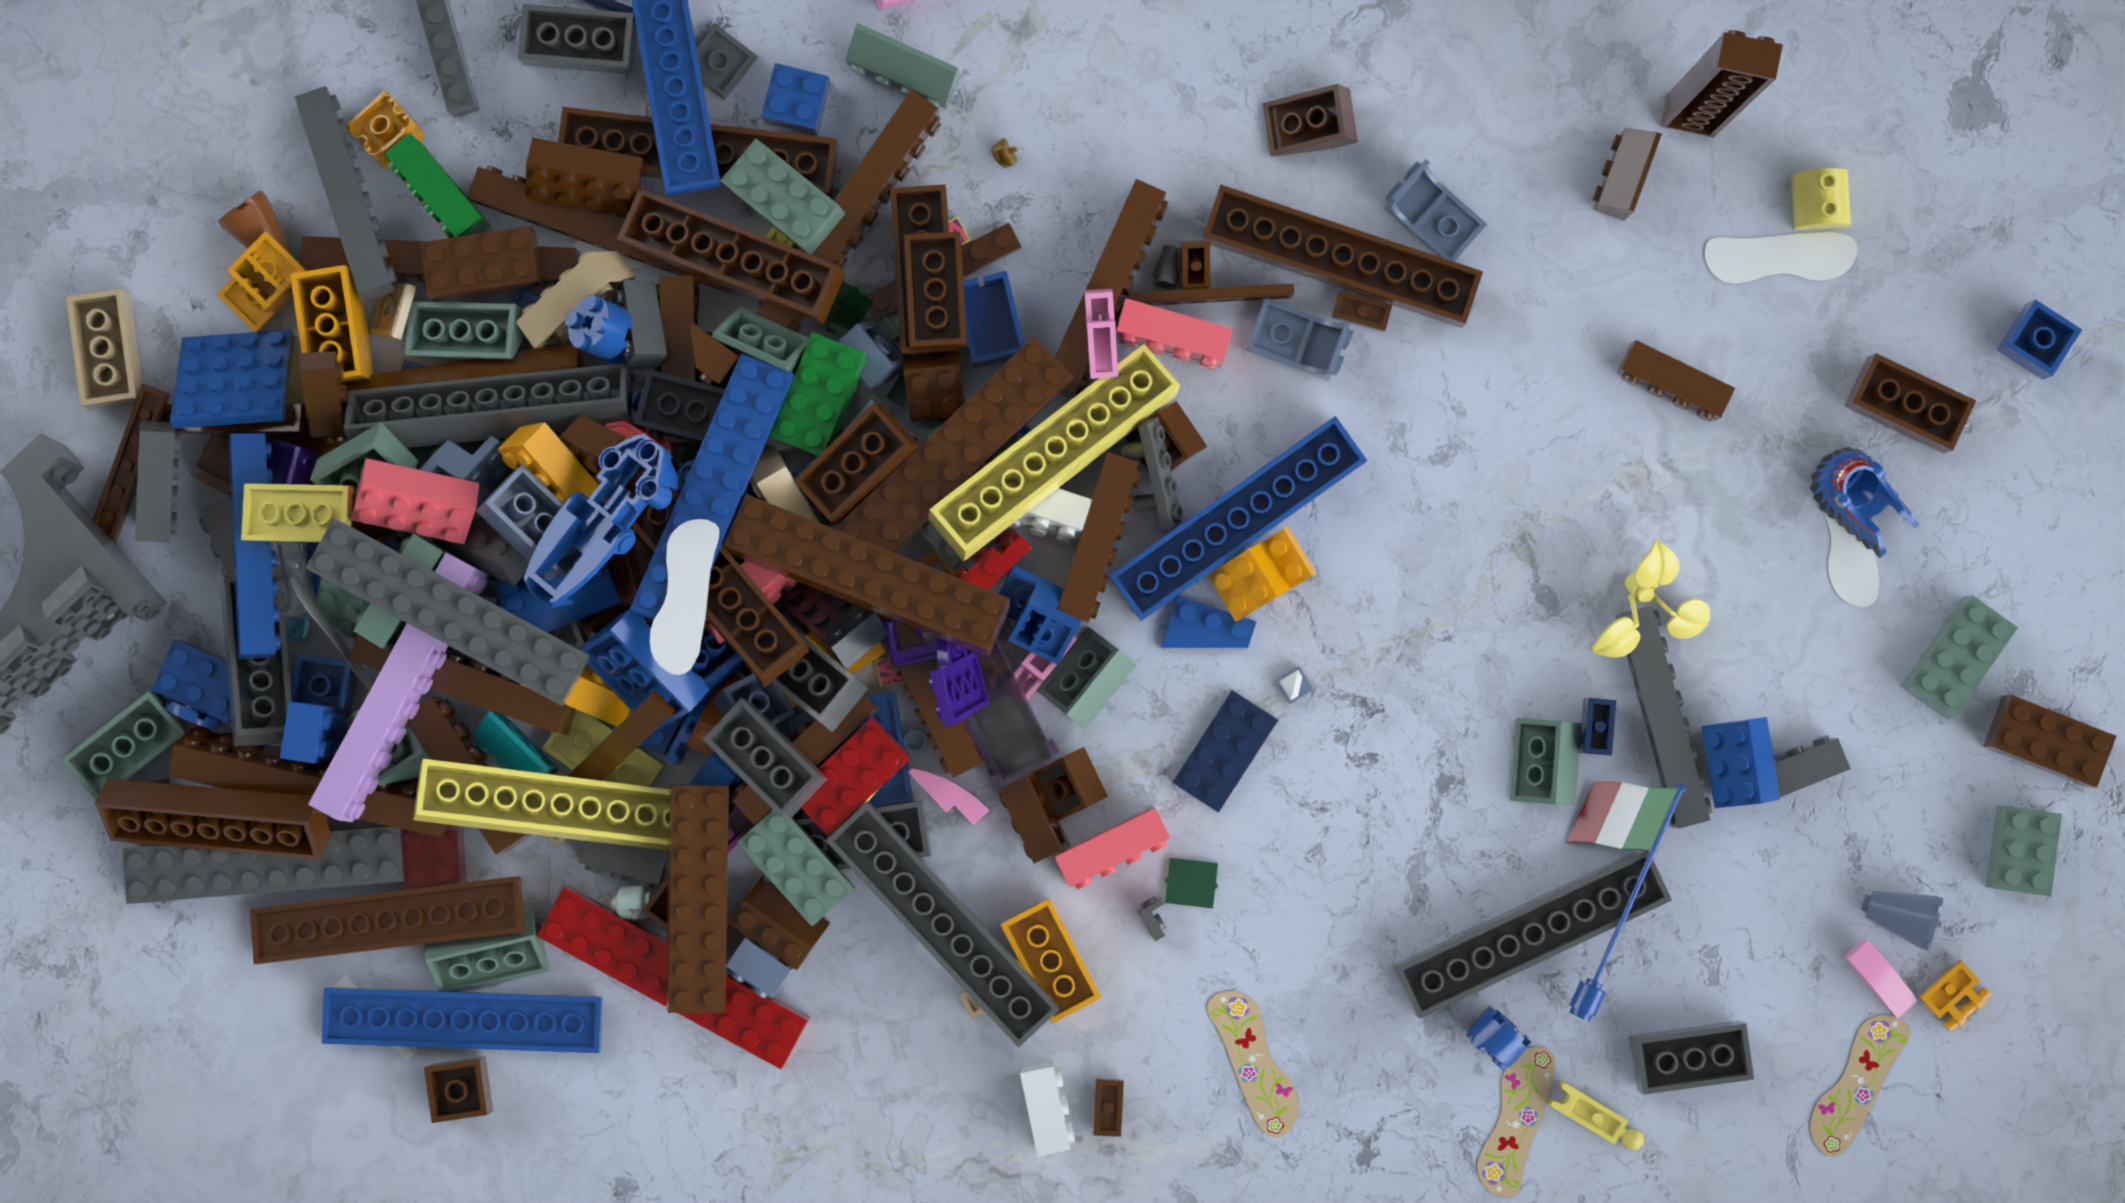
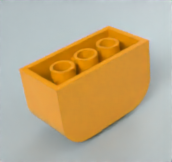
M342 265L291 273L290 278L301 352H336L338 363H343L344 379L341 380V384L370 379V375H374V362L365 302L358 294L350 268Z

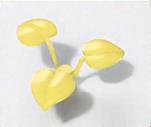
M1655 540L1650 551L1638 564L1636 571L1626 578L1624 585L1630 593L1627 599L1630 601L1633 621L1629 617H1623L1611 623L1593 645L1591 650L1594 654L1617 658L1626 656L1635 649L1640 641V633L1636 630L1639 626L1635 601L1647 603L1653 599L1667 613L1673 616L1668 621L1666 629L1670 635L1678 639L1694 637L1708 625L1710 609L1703 600L1698 598L1686 600L1680 604L1677 612H1675L1654 593V589L1658 587V584L1667 585L1671 583L1679 572V561L1673 551L1666 545Z

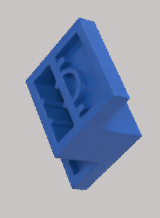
M1014 565L998 593L1009 598L1010 608L1006 616L1015 620L1008 641L1058 665L1079 629L1081 620L1056 609L1063 593V588Z

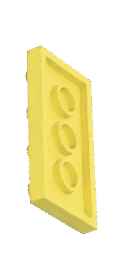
M244 484L241 540L320 543L333 518L351 527L353 487L343 485Z
M577 709L575 710L576 713L568 735L553 732L542 748L572 770L614 731L596 717ZM637 747L603 781L651 787L665 765Z

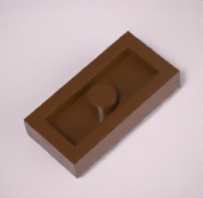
M1339 290L1332 318L1385 332L1392 304Z
M1096 1078L1094 1136L1121 1137L1124 1080Z

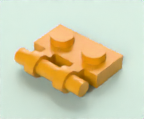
M1958 960L1921 993L1918 998L1936 1018L1940 1019L1947 1012L1950 1018L1943 1023V1026L1949 1032H1952L1957 1026L1961 1027L1967 1022L1966 1018L1976 1009L1980 1010L1985 1005L1984 1001L1991 996V993L1985 987L1976 993L1973 988L1980 980L1962 960ZM1966 996L1968 1001L1958 1010L1954 1005Z

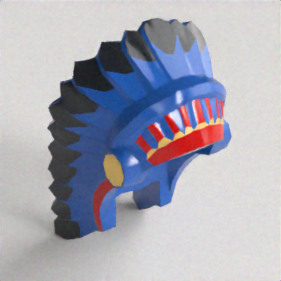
M1845 447L1824 456L1816 467V471L1811 475L1813 483L1810 489L1814 493L1813 499L1819 503L1820 510L1827 511L1828 516L1836 519L1838 524L1844 527L1848 534L1855 535L1858 542L1861 541L1867 549H1872L1881 558L1887 551L1880 529L1871 520L1874 516L1880 514L1886 506L1890 505L1914 528L1919 523L1912 517L1911 511L1885 479L1886 472L1884 468L1874 461L1871 456L1863 453L1862 450Z

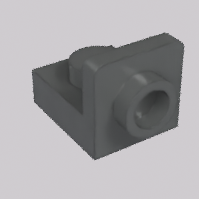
M1153 896L1140 904L1143 909L1139 910L1138 913L1153 939L1157 941L1165 936L1162 930L1166 926L1160 915L1156 914L1153 916L1152 911L1164 905L1165 901L1163 898L1157 900Z

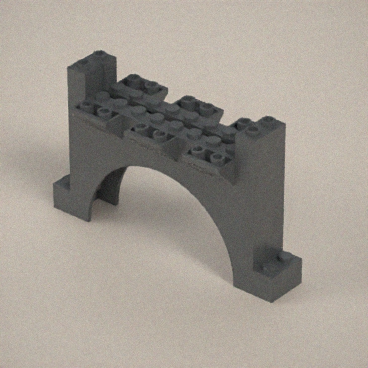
M41 433L0 471L15 494L20 507L24 528V552L18 579L8 600L0 610V734L5 733L11 727V723L17 718L11 710L19 704V699L25 694L36 698L45 695L59 677H63L70 672L72 665L77 661L71 653L78 649L80 642L85 637L96 641L103 639L111 633L112 627L119 620H123L129 615H135L137 618L147 622L157 617L161 613L162 607L167 603L65 488L67 484L73 483L79 477V473L84 469V466L65 445Z

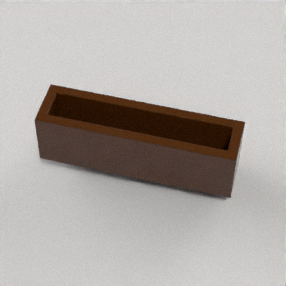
M1637 340L1630 344L1617 371L1618 374L1622 375L1623 381L1637 386L1639 383L1647 387L1646 391L1659 398L1664 395L1672 399L1671 403L1676 407L1684 410L1689 407L1697 411L1696 415L1699 418L1709 422L1712 419L1718 420L1722 417L1735 390V387Z

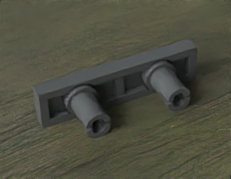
M1159 417L1148 418L1138 426L1141 441L1123 443L1121 445V456L1128 459L1145 458L1154 494L1136 495L1133 498L1134 510L1136 512L1157 510L1162 531H1172L1182 522L1183 510L1177 500V483L1171 474V457L1165 448L1164 428L1160 425Z

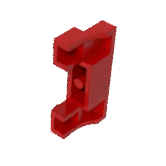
M1014 529L1009 533L1004 530L994 540L997 544L995 547H992L989 551L986 547L983 548L973 558L976 563L969 570L964 567L955 577L990 591L1032 549V546Z

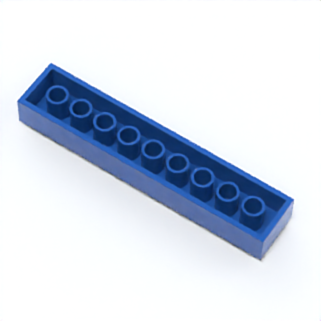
M1334 416L1110 574L1109 578L1141 622L1347 477L1368 460L1338 418Z

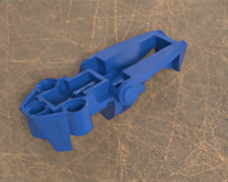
M636 435L614 447L604 449L598 461L602 470L596 476L600 485L590 498L582 492L571 495L544 532L523 578L527 588L544 606L554 608L573 604L574 601L569 597L586 584L613 554H625L632 548L635 542V531L630 526L647 505L657 510L666 508L672 500L670 487L678 492V475L671 463L669 451L647 435ZM642 465L646 468V471L636 482V496L632 499L633 494L624 487ZM573 546L582 553L573 562L574 566L564 577L557 575L549 581L542 577Z

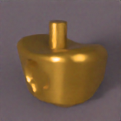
M1002 138L991 147L995 160L1003 168L1017 163V157L1014 152L1018 151L1016 146L1010 147L1006 138Z

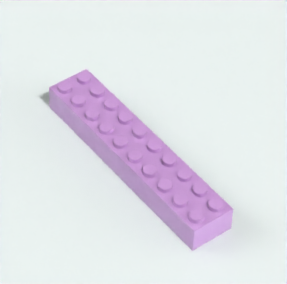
M446 552L435 571L477 595L482 593L487 583V580H485L486 573ZM408 623L406 624L308 805L338 821L353 822L354 819H358L365 808V804H363L365 798L376 789L379 779H377L381 769H385L392 759L390 752L395 743L399 744L406 733L404 727L408 719H413L419 709V704L417 703L422 693L426 694L433 683L431 677L436 669L439 670L446 659V654L444 653L449 645Z

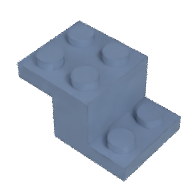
M490 436L473 455L447 440L419 469L479 483L476 509L513 471L503 461L502 454L497 450L501 443L493 436Z

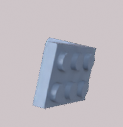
M1427 159L1422 164L1416 161L1403 178L1406 182L1404 184L1398 182L1388 193V196L1385 198L1388 203L1384 209L1438 257L1455 262L1487 226V223L1433 175L1429 169L1430 162Z
M1265 298L1245 351L1328 381L1332 375L1336 376L1339 373L1344 357L1340 356V352L1342 349L1346 350L1349 346L1354 331L1349 329L1351 323L1348 321L1345 323L1328 321Z

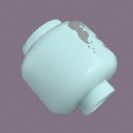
M642 885L623 886L618 890L617 896L612 898V910L619 917L627 921H645L648 919V916L641 911L654 894Z

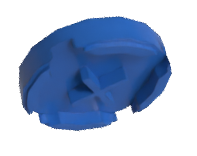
M171 698L168 699L164 707L168 712L206 728L217 730L221 722L220 719L187 705L183 706L182 703Z

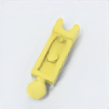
M1559 1081L1558 1086L1565 1091L1566 1097L1561 1102L1549 1099L1547 1102L1549 1106L1614 1145L1619 1138L1622 1139L1624 1147L1631 1151L1637 1150L1643 1145L1644 1136L1639 1130L1635 1128L1625 1129L1629 1122L1627 1119L1564 1081Z

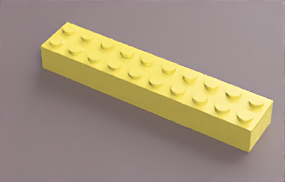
M1145 344L1118 363L1119 377H1106L1096 380L929 509L928 520L963 561L967 560L1176 397L1180 384Z
M423 759L419 770L413 820L668 851L669 789Z

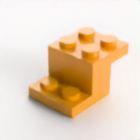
M265 231L226 270L233 278L216 295L257 333L293 299V291L290 289L292 287L290 274L307 270L273 236Z
M1287 526L1208 574V577L1235 622L1317 573Z

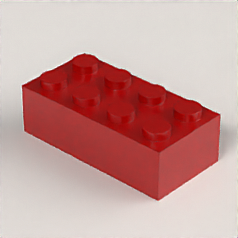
M873 717L818 768L828 780L801 808L829 836L912 757L879 721Z

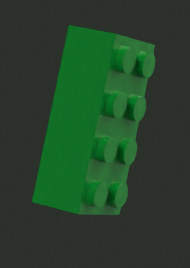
M411 132L385 153L390 159V162L387 163L389 168L403 182L408 181L405 187L421 203L423 201L426 202L422 206L426 212L438 223L443 222L440 228L448 238L484 233L491 227L490 223L467 198L459 186Z
M812 332L770 437L819 456L835 441L869 356L864 352Z

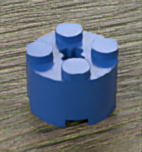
M591 294L580 301L574 310L568 312L565 319V324L568 326L569 340L573 346L600 358L612 359L620 354L628 343L624 341L628 328L632 329L631 315L627 309Z
M1491 1005L1468 1029L1469 1033L1466 1035L1471 1040V1044L1480 1052L1484 1053L1487 1050L1488 1055L1492 1057V1061L1503 1071L1507 1067L1510 1068L1532 1043L1526 1035L1522 1036L1519 1033L1517 1026L1497 1009L1494 1010Z

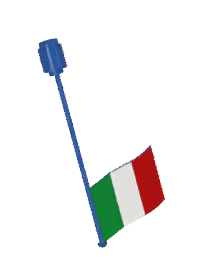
M1617 781L1593 782L1567 840V843L1590 842L1622 850H1650L1593 980L1587 978L1586 982L1580 980L1571 999L1569 1013L1590 1022L1592 1016H1596L1606 992L1601 990L1603 984L1598 981L1682 792H1686V787L1683 784H1678L1676 788H1647Z

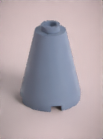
M1872 891L1871 896L1865 895L1861 911L1866 912L1865 918L1920 949L1928 950L1929 943L1932 942L1940 916V913L1937 912L1939 906L1943 904V898L1932 895Z

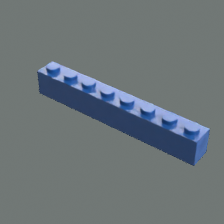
M265 433L230 434L229 437L239 659L274 658L275 650H280V634L275 633L274 623L279 622V607L273 606V595L278 594L277 578H272V568L276 567V551H271L270 541L241 540L244 484H272V469H267L266 459H271V443L265 442Z

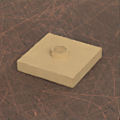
M393 282L396 292L379 297L369 332L378 337L401 340L416 286Z

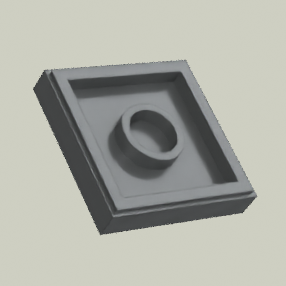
M715 23L696 45L702 82L723 100H726L758 59L756 54Z

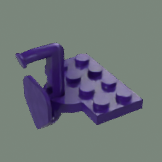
M890 618L881 619L889 633L885 637L889 658L894 665L903 666L938 658L939 667L930 671L929 684L932 692L936 695V712L938 718L942 720L943 727L955 725L990 704L977 653L973 651L967 652L965 648L935 636L934 642L900 649L895 628L897 621ZM918 629L915 630L916 634L925 633Z

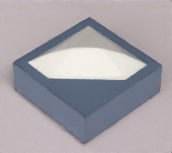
M1299 666L1275 680L1289 704L1313 690Z

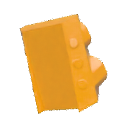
M383 91L347 123L351 134L383 169H388L387 163L390 162L385 153L410 132L423 143L424 132L388 91Z

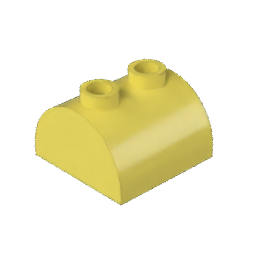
M1824 168L1801 171L1791 175L1794 230L1846 228L1851 226L1848 170Z

